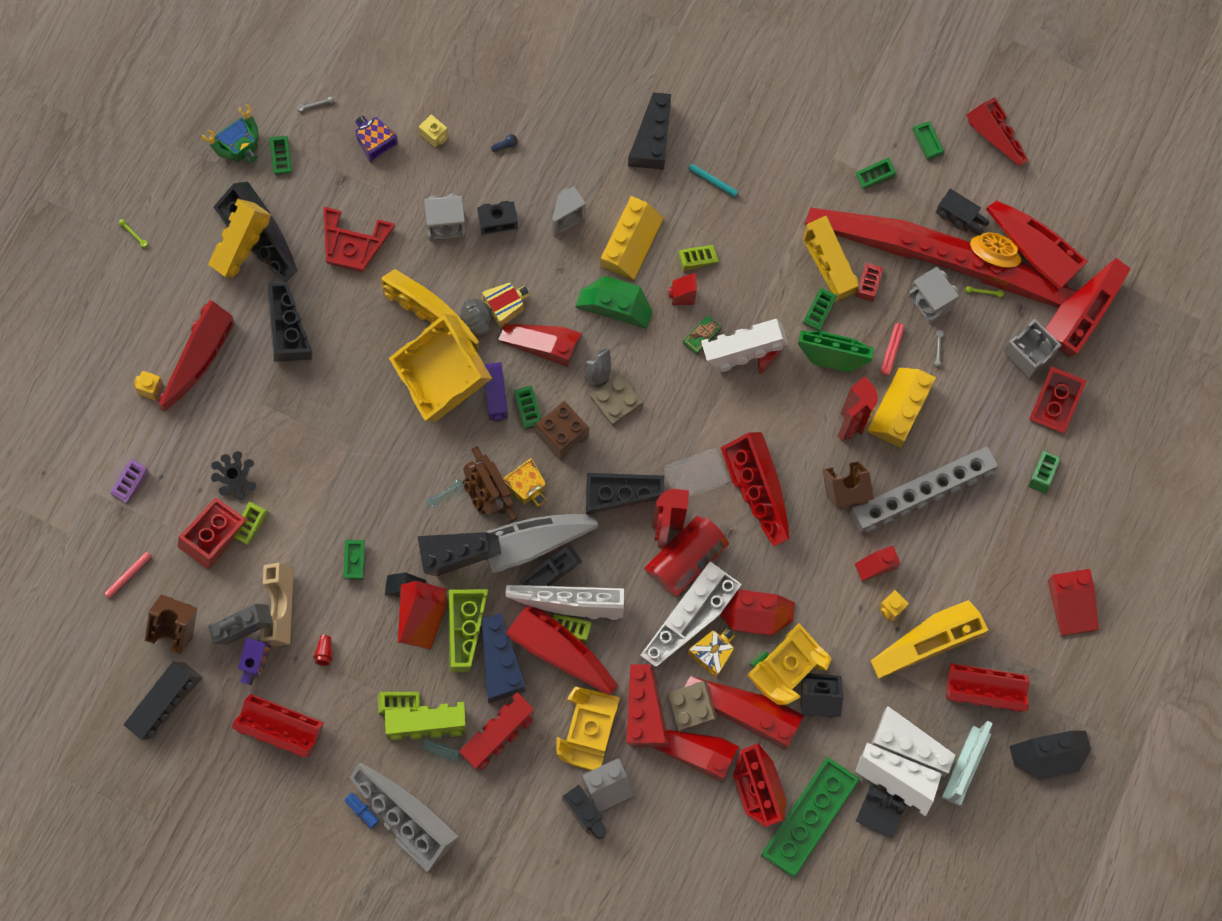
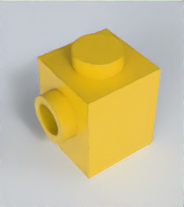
M142 371L140 376L136 377L134 386L138 395L157 401L163 387V382L160 376Z
M894 590L881 602L878 609L886 619L893 622L907 608L909 603Z

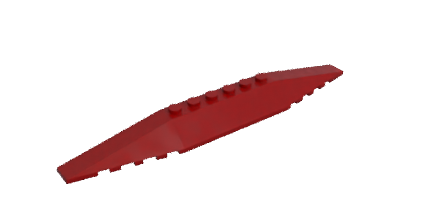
M810 207L805 221L806 225L827 216L837 236L904 258H918L979 278L981 283L1057 308L1077 292L1066 285L1059 290L1045 276L1040 274L1037 269L1022 261L1015 267H1000L980 258L972 250L969 241L905 220Z

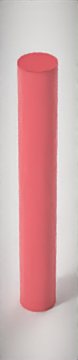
M145 552L104 594L110 599L152 556Z

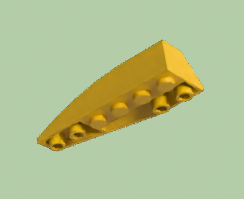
M396 269L382 277L383 294L388 300H395L400 303L399 305L403 309L413 311L419 319H426L431 324L444 314L456 316L475 350L478 351L479 341L461 318L439 297Z
M967 600L933 614L870 662L877 678L880 679L981 638L989 630L981 613Z

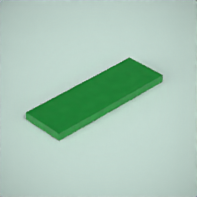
M826 757L761 853V856L792 878H795L860 778L829 757Z

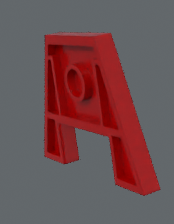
M323 207L326 263L363 272L396 227L395 223L377 220L373 236L338 228L342 212Z

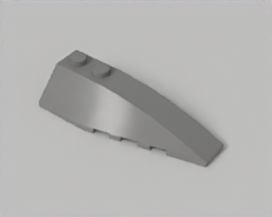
M359 763L350 776V779L363 797L370 800L374 812L381 815L387 830L391 829L394 833L397 844L427 872L450 850L459 837L413 795L370 767Z

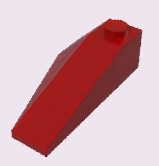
M995 97L966 114L970 126L975 128L977 132L1016 164L1021 166L1028 162L1020 142L1014 140V130L1006 124L1005 119L1007 116Z
M505 324L498 341L569 367L582 333L558 326Z
M667 730L671 748L654 749L722 782L739 746L721 737Z

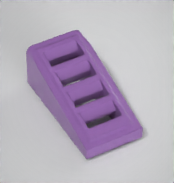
M131 459L110 493L123 502L128 503L148 475V469ZM135 468L136 470L140 471V473H135L133 469ZM131 475L136 478L135 481L128 478V476ZM124 482H127L128 484H130V485H132V486H131V488H129V487H127L126 485H124L123 483H124ZM120 488H122L123 490L127 491L128 493L125 495V494H123L122 492H120V491H118V490H119Z

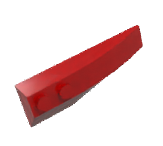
M690 676L685 687L701 681L707 682L715 713L784 750L787 749L804 715L786 705L776 704L765 695Z

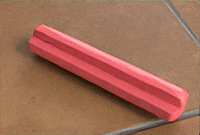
M895 324L880 373L889 376L905 329L903 324Z

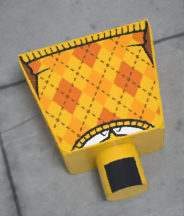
M532 458L503 478L510 493L522 504L525 505L532 500L537 507H540L547 501L542 495V492L546 490L545 481Z

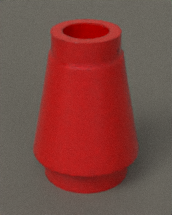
M320 636L313 656L315 664L328 666L333 660L331 636Z

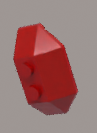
M738 589L721 612L720 617L733 631L773 636L793 622L795 602L778 594Z
M759 743L740 750L733 777L746 815L765 827L783 821L787 800L773 760Z

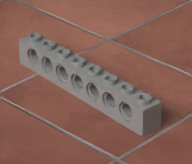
M988 446L884 493L873 500H869L865 505H858L852 508L850 515L860 534L865 531L866 533H871L877 529L876 526L888 525L894 521V518L898 516L903 518L909 515L911 510L915 508L920 510L926 507L927 503L932 500L934 502L940 501L947 493L955 494L965 485L969 487L976 484L978 479L982 477L987 479L993 476L998 464ZM976 465L979 471H974L971 466ZM954 473H960L963 479H957ZM937 481L945 482L946 487L939 486ZM920 489H927L929 494H923ZM904 496H909L913 502H906ZM887 504L894 505L896 510H889ZM870 512H876L879 517L872 518Z

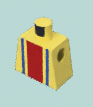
M511 283L482 292V300L491 308L492 316L500 328L524 310L522 300L530 296L525 286L515 290Z

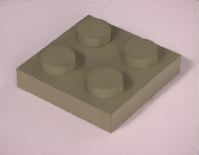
M621 374L590 394L591 400L612 426L643 405L641 399Z
M701 681L668 693L678 731H684L717 719L706 681Z

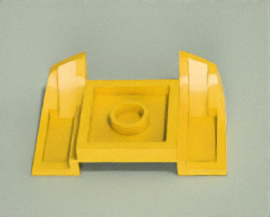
M800 623L786 635L787 638L764 661L759 662L747 674L756 687L778 705H786L800 698V695L792 689L813 668L827 671L831 662L829 654L818 645Z
M574 687L567 699L570 704L576 707L567 740L557 737V756L565 763L592 771L603 764L620 697L582 687Z

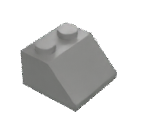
M574 186L569 189H563L557 197L552 218L553 236L560 234L585 219L586 203Z
M619 758L581 776L592 803L599 812L634 796Z

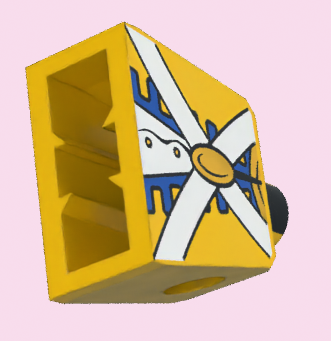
M727 628L721 635L713 630L689 649L688 655L717 678L734 650V647L729 643L735 635Z

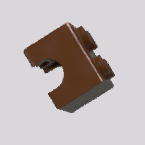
M565 401L535 424V433L559 460L564 458L577 442L582 443L589 437L590 428Z
M859 461L849 463L850 472L844 478L835 474L833 467L822 470L826 495L839 509H847L850 505L856 503L857 505H865L869 500L874 499L870 472Z
M161 594L149 610L144 641L155 644L159 639H168L173 642L171 651L181 654L193 637L198 608Z

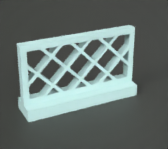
M986 721L980 729L975 726L971 728L943 792L942 799L957 806L962 804L991 737L989 731L993 723Z

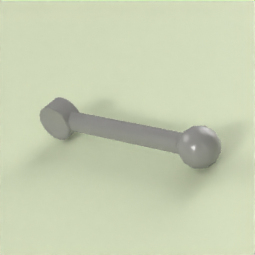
M328 97L327 100L303 106L300 104L297 106V110L302 113L305 109L326 103L332 104L335 100L333 97Z
M941 330L937 331L936 337L938 338L937 358L934 363L936 367H940L942 365V362L940 361L941 338L943 337L944 333Z

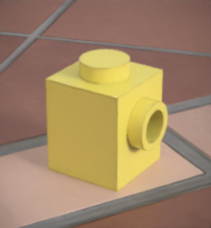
M431 114L419 126V135L436 148L447 140L448 130L445 125Z

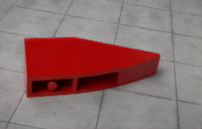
M997 200L986 208L988 213L1031 265L1059 290L1075 278L1088 261L1063 238L1033 217Z
M1117 258L1113 259L1058 308L1045 329L1062 345L1059 350L1069 357L1078 354L1116 296L1131 269Z

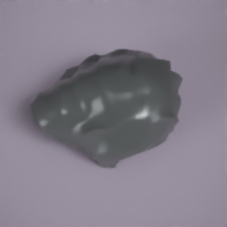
M467 299V302L461 308L460 318L474 335H484L490 329L489 324L492 319V311L481 299Z
M609 349L599 351L594 360L586 362L589 370L585 380L597 387L605 384L609 379L608 376L611 372Z

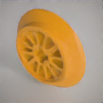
M988 232L971 239L970 245L972 250L980 258L1000 267H1015L1021 262L1017 246L1003 235Z

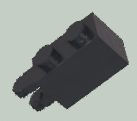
M951 188L941 200L936 210V213L942 219L949 220L955 227L966 232L970 230L977 235H982L983 229L975 224L974 221L985 227L989 225V220L979 214L980 206Z
M578 784L562 796V801L585 832L590 830L597 839H604L607 832L606 827L601 822L603 816Z

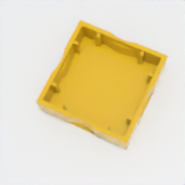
M442 315L427 327L419 337L408 342L389 357L400 379L408 387L412 400L425 421L437 422L492 379L463 327L454 315Z

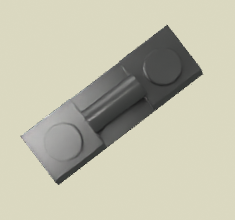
M254 604L208 627L213 644L228 645L273 624L269 605Z

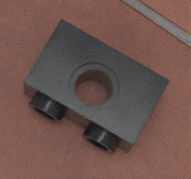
M502 201L494 205L483 204L477 207L481 235L518 229L514 201ZM499 214L502 217L496 219L493 216Z

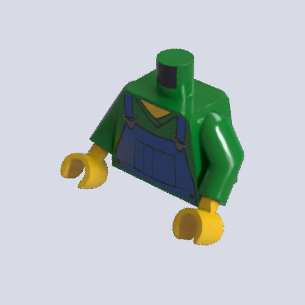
M245 104L248 109L246 113H243L241 107H239V113L244 115L245 118L240 117L217 135H214L213 131L207 130L210 138L207 139L205 135H202V140L210 142V147L219 157L229 160L234 159L236 162L246 158L249 163H253L258 158L254 151L258 148L259 132L253 116L249 114L251 108Z

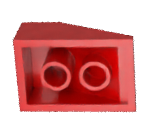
M1051 366L1029 420L1065 434L1087 380Z
M215 497L178 537V548L209 570L221 557L247 519Z
M1084 569L1053 574L1048 579V585L1060 636L1099 630L1095 587L1091 570Z
M419 581L401 585L398 643L428 650L432 648L446 608V588Z

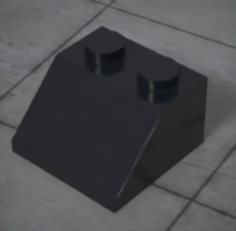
M808 673L801 680V714L826 716L829 718L841 717L844 698L841 676Z

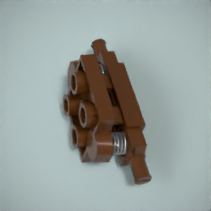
M478 446L472 448L471 451L476 458V463L470 462L464 466L463 470L466 478L462 483L464 490L472 500L474 508L477 509L480 515L484 513L493 515L499 511L500 514L506 513L510 522L517 520L518 518L512 510L511 493L493 461L490 462L487 454L482 455Z

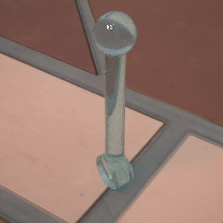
M456 480L453 485L435 497L428 498L427 503L430 506L434 505L437 499L455 487H460L462 481Z

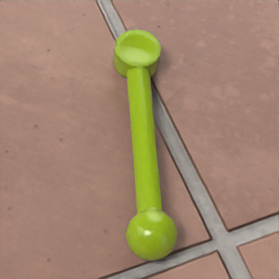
M124 219L119 220V225L124 226L140 242L142 248L148 246L147 241L142 240L126 224Z
M967 286L965 288V291L967 293L976 292L996 295L998 298H1002L1004 295V292L1002 290H998L996 292L975 289L971 286Z

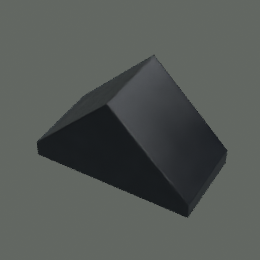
M406 572L387 575L385 595L400 597L402 584L413 581L426 583V580Z

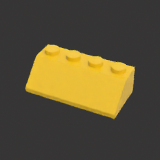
M631 196L601 256L600 267L634 281L664 217L649 203Z
M898 368L867 432L901 448L936 377L920 369Z

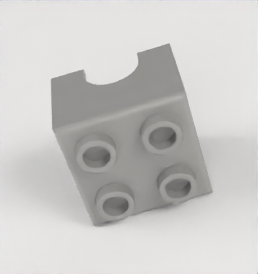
M449 194L446 197L430 196L428 199H424L428 240L465 237L462 196Z
M935 267L914 280L912 286L916 287L910 290L908 294L930 324L953 309L959 296V291L948 282L947 274L943 270L940 271L938 267Z
M1034 319L1019 336H1015L1008 342L1003 352L1031 378L1057 354L1062 345Z

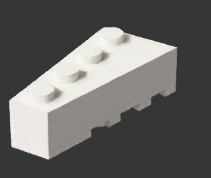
M778 319L753 325L752 330H736L735 335L717 336L718 340L708 342V339L701 341L706 360L719 372L728 371L736 365L746 364L753 358L764 357L766 353L783 349V346L788 345L783 324Z
M887 706L884 710L871 745L941 773L942 777H945L950 771L955 754Z
M869 743L866 744L855 771L874 784H881L891 795L897 794L910 807L914 805L920 809V813L924 816L927 815L934 801L941 778V773Z

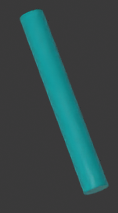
M693 163L688 168V170L731 196H737L739 191Z

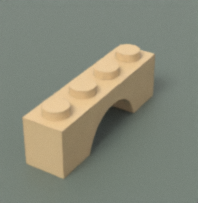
M282 563L267 564L263 567V585L270 594V613L273 624L260 630V642L274 647L290 645L294 568Z

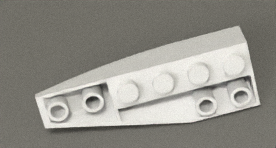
M709 562L640 656L655 667L660 665L716 619L742 584L712 562Z

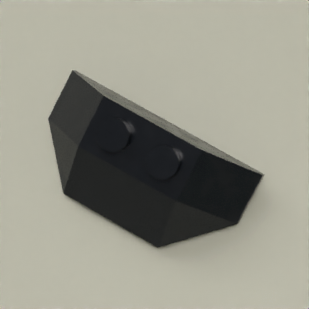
M1067 731L1032 738L1009 746L1014 766L1039 780L1079 772L1091 751L1086 731Z

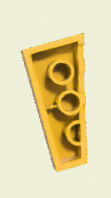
M237 199L235 205L238 208L235 213H231L229 217L231 223L228 228L223 230L221 234L223 240L216 245L208 263L210 267L221 275L229 278H234L240 272V266L249 257L251 248L258 242L260 233L267 227L271 217L270 213L256 203Z
M827 216L806 224L802 240L830 291L837 295L836 301L856 293L859 286L858 278L853 274Z

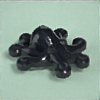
M240 451L233 453L232 457L235 463H231V457L228 454H223L221 461L225 463V467L219 461H215L212 463L211 468L213 470L218 469L225 476L215 472L211 475V480L228 484V487L222 486L219 489L221 495H227L235 488V497L242 500L245 497V493L241 491L242 485L249 491L256 489V483H249L246 479L250 468L254 466V461L247 459L244 462L243 470H241L242 463L240 459L242 458V453Z

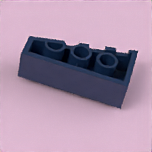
M501 613L483 618L488 703L513 696L517 692H525L526 686L510 638L506 635L507 629Z

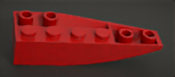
M209 300L207 305L202 307L199 320L193 323L192 332L168 381L165 391L159 397V406L164 412L180 400L206 372L235 323L233 316L212 300Z
M528 605L506 632V635L513 642L522 645L529 653L599 689L603 693L610 695L618 686L603 664L574 634L539 608Z

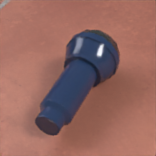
M509 134L505 140L491 146V150L494 152L507 146L514 147L517 145L518 139L515 135Z

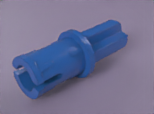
M354 793L349 794L345 798L346 804L356 813L355 816L360 817L370 829L378 824L380 820L368 809L369 806L364 805Z

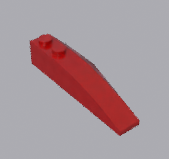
M748 432L720 447L733 484L743 494V500L750 505L752 514L760 521V527L772 546H777L789 540L788 519L783 494L763 433Z

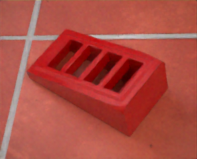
M869 263L865 264L855 297L871 302L874 301L883 272L882 267ZM871 269L877 271L878 274L868 272L867 270ZM866 275L875 277L876 280L867 278ZM864 281L874 283L875 285L866 284ZM862 287L873 289V291L862 289Z

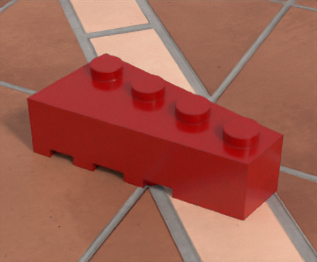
M630 664L626 743L631 747L671 748L667 736L663 708L660 702L655 670L650 664Z
M518 692L512 697L514 702L511 705L505 704L500 709L497 719H490L483 727L484 731L482 733L477 732L459 750L460 756L475 771L478 769L483 770L490 763L489 759L493 755L498 756L505 749L503 746L508 741L512 743L519 736L518 732L523 727L527 729L533 723L534 709Z

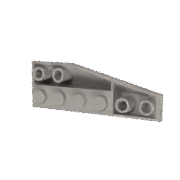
M593 514L551 515L523 520L487 531V533L498 535L501 555L489 558L487 562L492 573L501 572L513 566H520L598 528V523Z

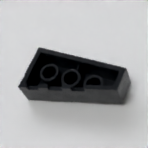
M653 92L630 151L628 166L664 170L671 94Z
M268 283L273 362L312 360L313 351L295 307L288 283Z
M587 473L586 514L657 500L664 492V475Z
M487 532L417 536L424 574L440 576L501 555L498 535Z
M173 661L123 725L141 740L153 738L158 731L157 728L169 718L173 710L203 677L185 662Z

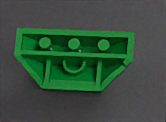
M603 276L581 289L575 306L582 310L647 329L652 315V309L641 286L608 276Z
M800 331L798 346L810 362L820 367L851 372L872 362L874 348L853 338L823 331Z

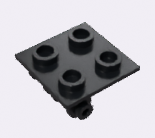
M870 785L856 822L893 838L907 805L904 803V799Z

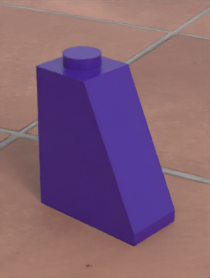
M502 363L484 364L492 377L484 385L489 420L495 422L503 421L505 418H508Z

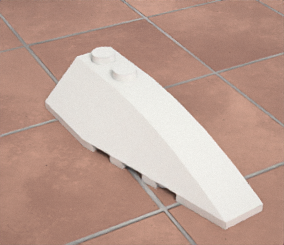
M506 586V597L545 611L588 617L590 619L602 617L616 620L623 618L624 589Z

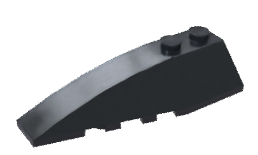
M248 181L233 183L214 206V209L227 227L231 223L229 220L231 213H235L238 208L235 205L237 199L256 203L270 213ZM271 215L269 224L262 230L258 242L253 245L251 250L257 254V258L260 261L266 262L269 265V269L283 282H288L298 270L287 242Z

